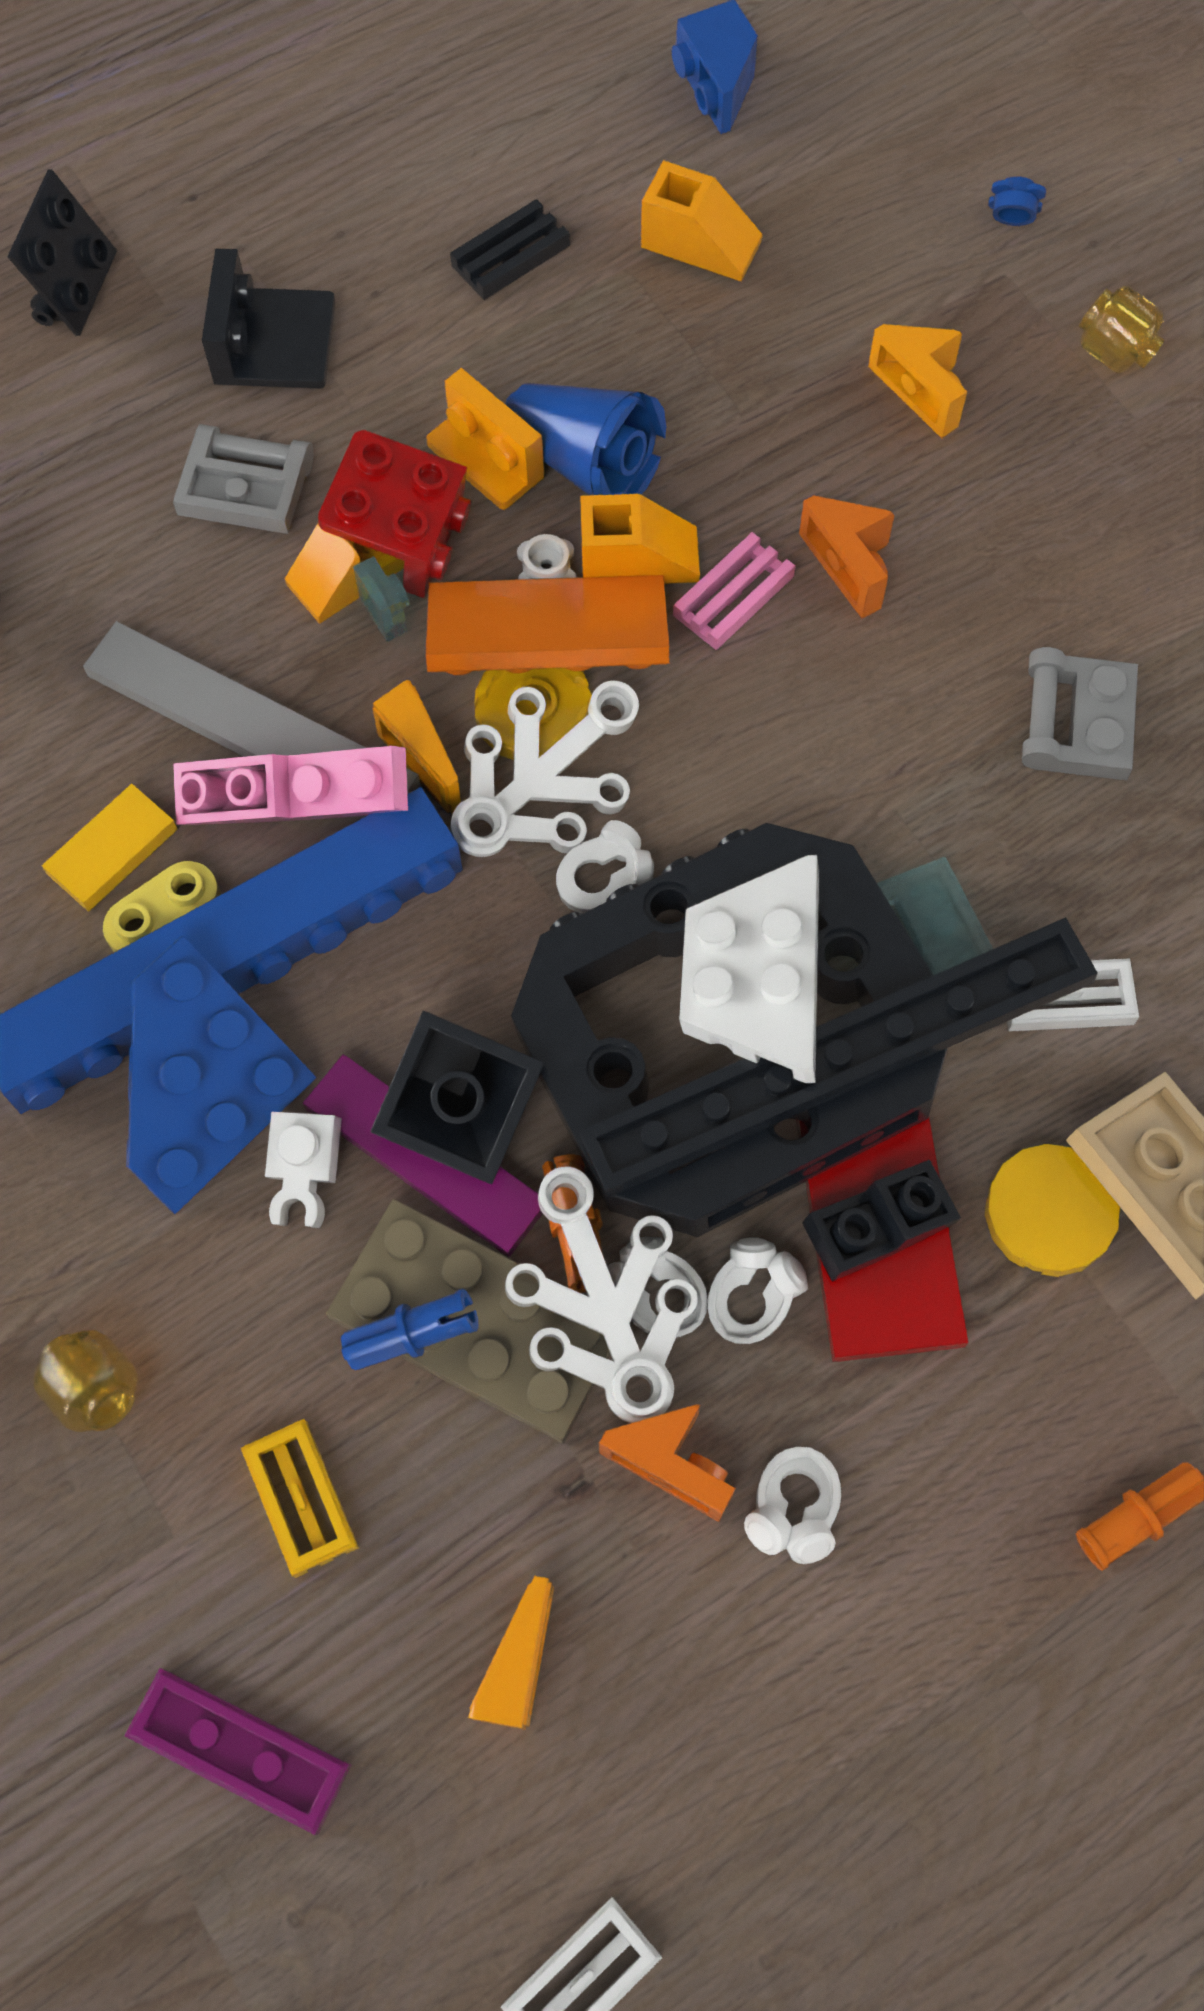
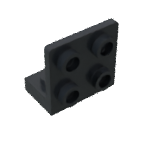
M215 248L202 334V344L214 385L324 388L326 385L335 311L334 293L332 291L253 288L251 274L243 273L238 249Z

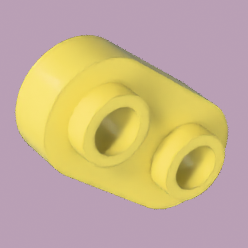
M178 862L166 868L114 904L107 912L103 921L104 937L112 951L116 952L220 896L221 891L213 873L206 866L198 862ZM192 883L196 885L195 889L188 895L176 894L177 889L183 884ZM136 918L144 920L139 929L135 931L124 930L130 920Z

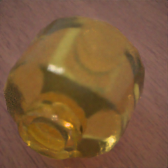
M1122 286L1114 292L1105 288L1078 324V327L1084 331L1080 339L1081 347L1115 373H1122L1128 370L1134 363L1144 368L1165 342L1157 334L1163 324V312L1132 287Z
M82 1330L72 1334L61 1335L45 1347L34 1373L33 1387L40 1400L65 1428L75 1432H99L114 1427L130 1412L135 1401L138 1375L132 1362L107 1335L96 1330Z

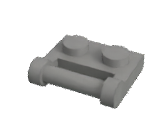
M200 424L196 429L173 499L177 515L288 534L305 477L309 476L312 468L314 453L312 443L293 440L291 445L222 434L219 427ZM221 456L283 467V470L220 460L217 457Z
M1042 647L1033 650L1029 654L1028 674L1034 678L1030 735L1029 739L1023 742L1022 763L1024 766L1036 770L1127 781L1133 768L1138 664L1066 656L1061 650L1052 647ZM1057 683L1072 684L1068 745H1060L1054 740Z

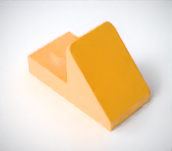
M882 324L874 330L868 367L942 439L959 427L967 390L963 388L959 378L951 372L956 364L962 333L951 329Z
M317 524L286 575L285 582L317 622L321 624L404 569V560L324 532Z

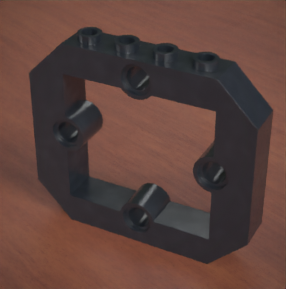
M765 823L751 831L749 829H739L724 837L716 848L696 858L686 856L675 860L663 870L660 876L640 886L637 884L625 885L614 891L605 903L585 913L572 912L562 916L552 924L549 931L540 935L511 1018L518 1038L527 1055L545 1063L539 1078L580 1156L583 1157L584 1164L609 1211L638 1220L646 1216H659L669 1223L672 1230L699 1237L929 1118L948 1048L788 1118L798 1119L809 1128V1132L800 1139L786 1140L780 1137L774 1131L776 1125L779 1124L776 1123L724 1146L671 1174L669 1171L609 1198H607L578 1132L644 1103L648 1098L649 1082L645 1062L640 1050L633 1043L623 1038L609 1037L597 1040L574 997L658 955L674 958L682 956L687 908L807 855H817L818 859L817 993L823 999L834 1004L845 1005L858 1001L862 1007L933 976L927 963L854 845L770 823ZM670 909L678 910L685 914L683 919L673 924H665L656 920L660 913ZM842 955L855 959L859 966L845 972L833 969L827 962L833 957ZM612 1069H623L632 1075L626 1084L615 1089L606 1088L599 1084L602 1075Z

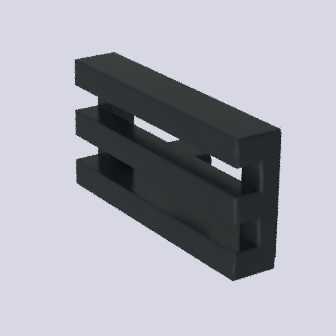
M535 199L450 252L451 266L485 300L569 247L570 232L564 226L558 228L556 218L550 212L545 215L543 213V205ZM542 235L545 236L543 239L539 240L538 242L531 245L524 251L520 252V249H522L523 247L535 241ZM502 261L503 264L482 277L479 276Z

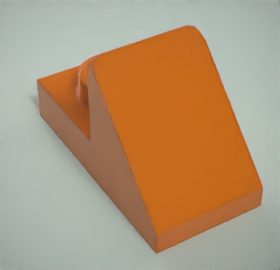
M813 495L803 502L799 535L861 619L882 607L888 581V571L877 551L883 549L889 543L894 514L885 509Z
M701 1405L688 1406L605 1431L599 1442V1454L718 1522L721 1520L736 1489L724 1482L728 1472L718 1464L699 1454L692 1453L688 1461L677 1455L699 1415Z

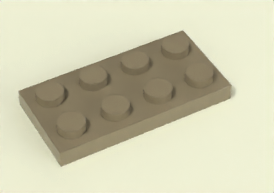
M392 1199L326 1312L330 1320L351 1330L395 1314L398 1305L408 1304L411 1308L454 1294L457 1290L465 1289L469 1293L473 1304L466 1306L462 1311L448 1315V1317L454 1318L476 1310L479 1322L478 1330L427 1346L420 1357L412 1358L408 1353L399 1357L562 1444L566 1440L595 1384L560 1368L555 1371H544L536 1367L529 1355V1346L532 1338L541 1329L553 1327L562 1330L568 1336L571 1345L606 1359L610 1356V1351L603 1334L536 1304L530 1307H520L509 1300L505 1292V1282L510 1270L519 1265L518 1263L395 1199ZM522 1273L513 1280V1289L522 1297H531L539 1289L537 1279L531 1274ZM545 1337L538 1342L537 1351L543 1360L553 1362L562 1357L563 1347L556 1338Z

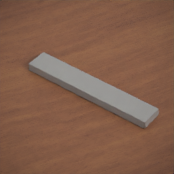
M117 621L83 665L88 677L243 757L268 754L289 756L366 748ZM406 768L408 794L418 789L421 783L419 774Z

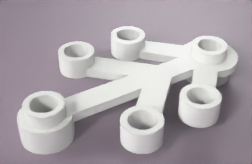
M607 681L600 684L594 690L590 699L588 715L540 758L539 723L546 708L545 698L539 690L533 687H521L514 691L508 705V716L512 723H514L513 781L496 796L494 794V762L499 757L502 738L499 732L492 726L477 725L467 733L464 744L465 756L470 761V798L464 800L455 808L450 822L451 834L457 841L459 848L472 856L488 857L500 852L508 841L550 843L555 850L561 853H568L584 841L587 833L586 824L576 813L563 812L555 816L554 819L514 815L530 800L593 804L598 811L604 814H615L621 811L630 795L629 784L622 776L615 773H607L599 778L558 775L604 734L618 735L631 727L639 709V700L635 691L629 685L620 681ZM521 700H529L536 705L537 712L532 715H524L518 711L516 703ZM606 705L615 706L621 712L622 717L618 720H609L603 716L601 708ZM477 738H486L492 742L494 749L486 754L479 753L472 746V742ZM604 786L615 787L620 792L621 799L616 802L605 800L600 794V788ZM479 819L485 820L490 824L492 832L487 836H477L471 831L470 823ZM562 824L571 825L576 829L578 837L573 841L563 840L558 836L556 828Z
M559 1167L549 1172L541 1182L538 1192V1204L547 1219L561 1224L588 1296L546 1278L539 1267L530 1263L519 1264L510 1270L505 1282V1292L509 1300L517 1306L530 1307L536 1304L603 1334L613 1361L571 1345L568 1336L562 1330L553 1327L541 1329L532 1338L529 1346L531 1361L541 1370L555 1371L560 1368L604 1388L610 1409L616 1416L626 1422L634 1423L664 1414L669 1408L674 1395L673 1379L665 1363L683 1321L691 1316L697 1308V1291L691 1283L683 1279H672L662 1285L655 1297V1306L659 1314L641 1351L629 1323L657 1258L665 1254L672 1243L673 1232L671 1226L663 1218L653 1215L646 1216L636 1223L630 1236L632 1250L615 1287L586 1214L590 1209L594 1195L591 1181L582 1171L576 1168ZM561 1187L569 1188L576 1194L577 1204L568 1210L560 1209L553 1203V1192ZM646 1226L658 1228L663 1234V1245L657 1249L645 1247L640 1241V1230ZM528 1273L537 1279L539 1289L536 1294L531 1297H522L515 1292L513 1280L519 1274ZM670 1289H680L687 1295L689 1303L685 1311L676 1313L667 1308L664 1297L665 1293ZM545 1337L556 1338L563 1347L562 1357L553 1362L543 1360L537 1351L538 1342ZM638 1376L649 1382L651 1394L647 1401L635 1402L629 1398L626 1392V1384L630 1378Z

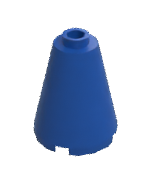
M525 383L511 393L505 402L506 406L542 435L543 462L588 495H642L657 471L661 457L652 453L656 435L665 438L667 426L664 408L658 399L637 391Z

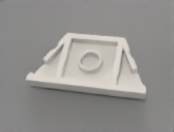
M807 855L686 909L679 1016L683 1033L708 1044H723L729 1047L733 1054L758 1063L762 1057L792 1070L794 1079L803 1083H815L819 905V866L817 855Z

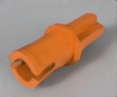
M1184 1462L1138 1493L1132 1489L1122 1494L1123 1503L1086 1528L1082 1527L1076 1531L1078 1543L1090 1561L1099 1570H1105L1109 1567L1110 1563L1147 1538L1157 1541L1164 1537L1162 1528L1204 1501V1476L1190 1463Z

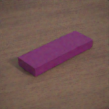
M159 1668L124 1735L132 1741L313 1835L319 1834L351 1767V1764L162 1668Z

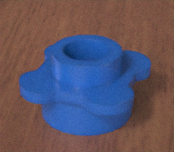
M1009 177L992 184L991 191L995 195L989 198L988 205L993 209L992 215L998 222L1011 226L1028 225L1035 221L1037 213L1042 210V203L1039 200L1045 198L1046 188L1035 184L1026 177Z

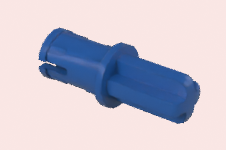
M460 1289L454 1294L411 1308L408 1304L398 1305L395 1314L345 1331L341 1336L343 1357L354 1370H361L407 1353L412 1358L420 1357L427 1346L478 1330L479 1322L476 1310L454 1318L448 1317V1315L462 1311L466 1306L472 1305L473 1301L465 1289Z

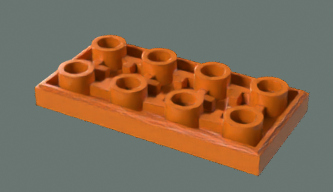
M663 575L429 583L426 635L427 672L465 675L472 671L506 670L511 673H525L532 669L566 668L571 671H585L592 667L626 666L631 669H644L651 665L669 664V635Z

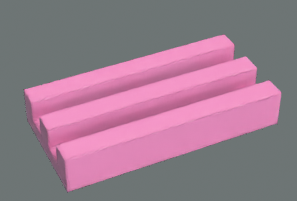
M753 532L681 597L673 607V616L715 650L720 648L794 577L795 565L788 559L783 563L778 560V552L770 545L766 549L760 546L761 538ZM751 559L753 560L696 615L693 614ZM766 570L770 573L759 586L713 629L707 625L726 606L731 605L742 594V591L763 571Z

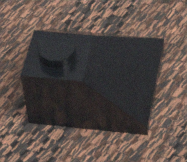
M423 1010L370 1132L492 1185L545 1063Z

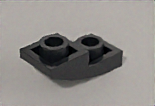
M927 1160L874 1181L865 1192L809 1213L802 1224L831 1281H835L957 1223L961 1216L931 1161Z

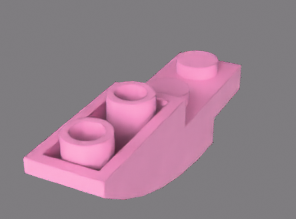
M384 746L289 756L268 754L173 764L176 825L313 820L408 811L405 747Z

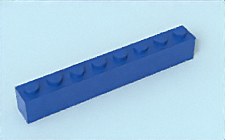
M419 787L407 794L408 811L369 814L0 1014L1 1092L15 1109L22 1114L30 1109L40 1110L51 1106L63 1097L66 1089L88 1077L98 1078L114 1071L122 1063L123 1058L129 1055V1048L131 1047V981L179 937L184 936L238 994L258 983L269 984L275 982L290 971L292 964L314 952L322 954L335 949L346 939L348 933L368 922L373 924L383 922L395 915L406 901L423 892L427 894L435 893L449 885L454 880L456 874L463 871L457 841L422 787Z

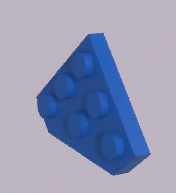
M184 936L179 937L131 981L132 1034L131 1047L129 1048L128 1100L130 1101L126 1167L173 1214H176L270 1123L271 1112H282L317 1078Z

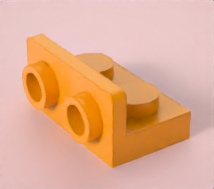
M460 368L444 381L448 406L446 410L447 419L427 435V445L439 457L466 466V480L499 509L506 510L544 478L542 435L463 368Z

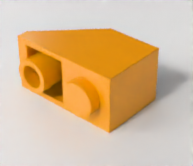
M663 160L642 199L641 248L742 282L762 242V233L715 177Z
M641 494L580 496L583 577L663 575L664 584L698 583L700 581L697 526Z

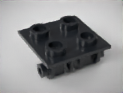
M48 169L7 257L38 292V294L32 297L30 306L33 309V319L44 326H51L54 321H63L75 336H80L117 253V249L52 169Z

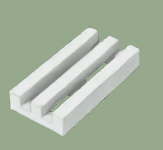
M1130 958L1091 960L1098 972L1095 980L1118 979L1119 986L1082 988L1043 1006L1121 1002L1122 1005L1032 1010L1007 1021L1008 1032L1134 1025L1139 1018Z
M611 1897L501 2005V2009L503 2011H525L523 2007L610 1921L613 1922L620 1932L540 2011H564L631 1944L640 1956L585 2010L610 2011L662 1959V1956L622 1910L616 1900Z

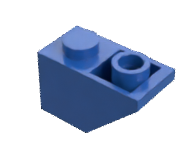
M730 0L677 19V43L672 47V60L677 74L680 78H687L694 90L696 102L703 115L709 114L720 134L731 130L755 75L758 35L736 0Z

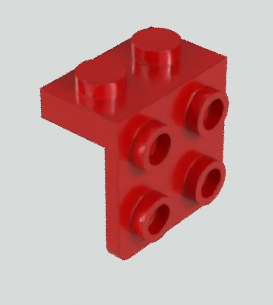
M367 430L357 431L352 436L320 508L318 525L324 532L404 560L402 591L424 598L432 578L441 581L446 573L452 554V547L446 545L451 532L462 533L469 516L472 500L464 497L467 467Z

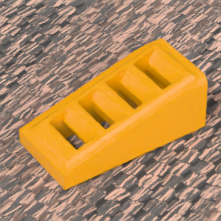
M405 680L373 703L374 708L372 709L377 734L387 746L406 748V767L419 774L420 783L447 813L453 814L455 808L461 803L458 776L415 686L412 685L410 680Z
M534 1576L532 1582L528 1584L470 1705L469 1719L526 1730V1726L530 1727L554 1594V1587L549 1578Z

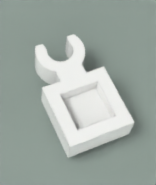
M271 1112L265 1177L283 1180L282 1190L273 1197L270 1204L269 1216L272 1224L287 1226L288 1212L291 1205L301 1201L306 1208L305 1226L311 1228L321 1227L325 1217V1207L322 1199L316 1194L317 1182L336 1183L342 1118L335 1115Z

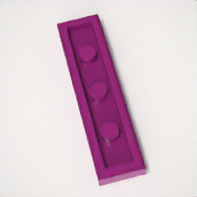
M342 1054L304 1100L303 1105L305 1109L311 1114L335 1115L342 1118L340 1131L342 1137L509 1258L543 1215L538 1204V1193L502 1167L499 1168L491 1185L371 1133V1128L389 1086Z

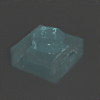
M374 556L353 566L359 598L386 642L406 633L407 626L403 608L409 606L410 602L397 575L392 573L386 576Z

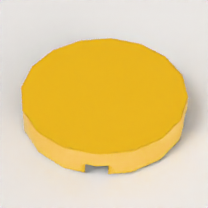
M566 668L532 669L525 673H511L506 670H486L475 690L476 724L489 725L495 728L502 738V747L499 755L514 760V723H512L508 716V705L511 695L521 687H533L539 690L546 701V708L539 723L540 758L588 715V705L592 694L583 671H571ZM521 700L516 703V708L524 715H532L537 712L536 705L529 700ZM483 738V740L491 748L494 749L492 742L486 738Z
M1043 1144L1022 1149L1002 1164L988 1189L985 1218L992 1240L1008 1260L1022 1268L1026 1266L1033 1271L1042 1272L1041 1275L1060 1277L1083 1271L1107 1251L1119 1227L1120 1206L1072 1147Z

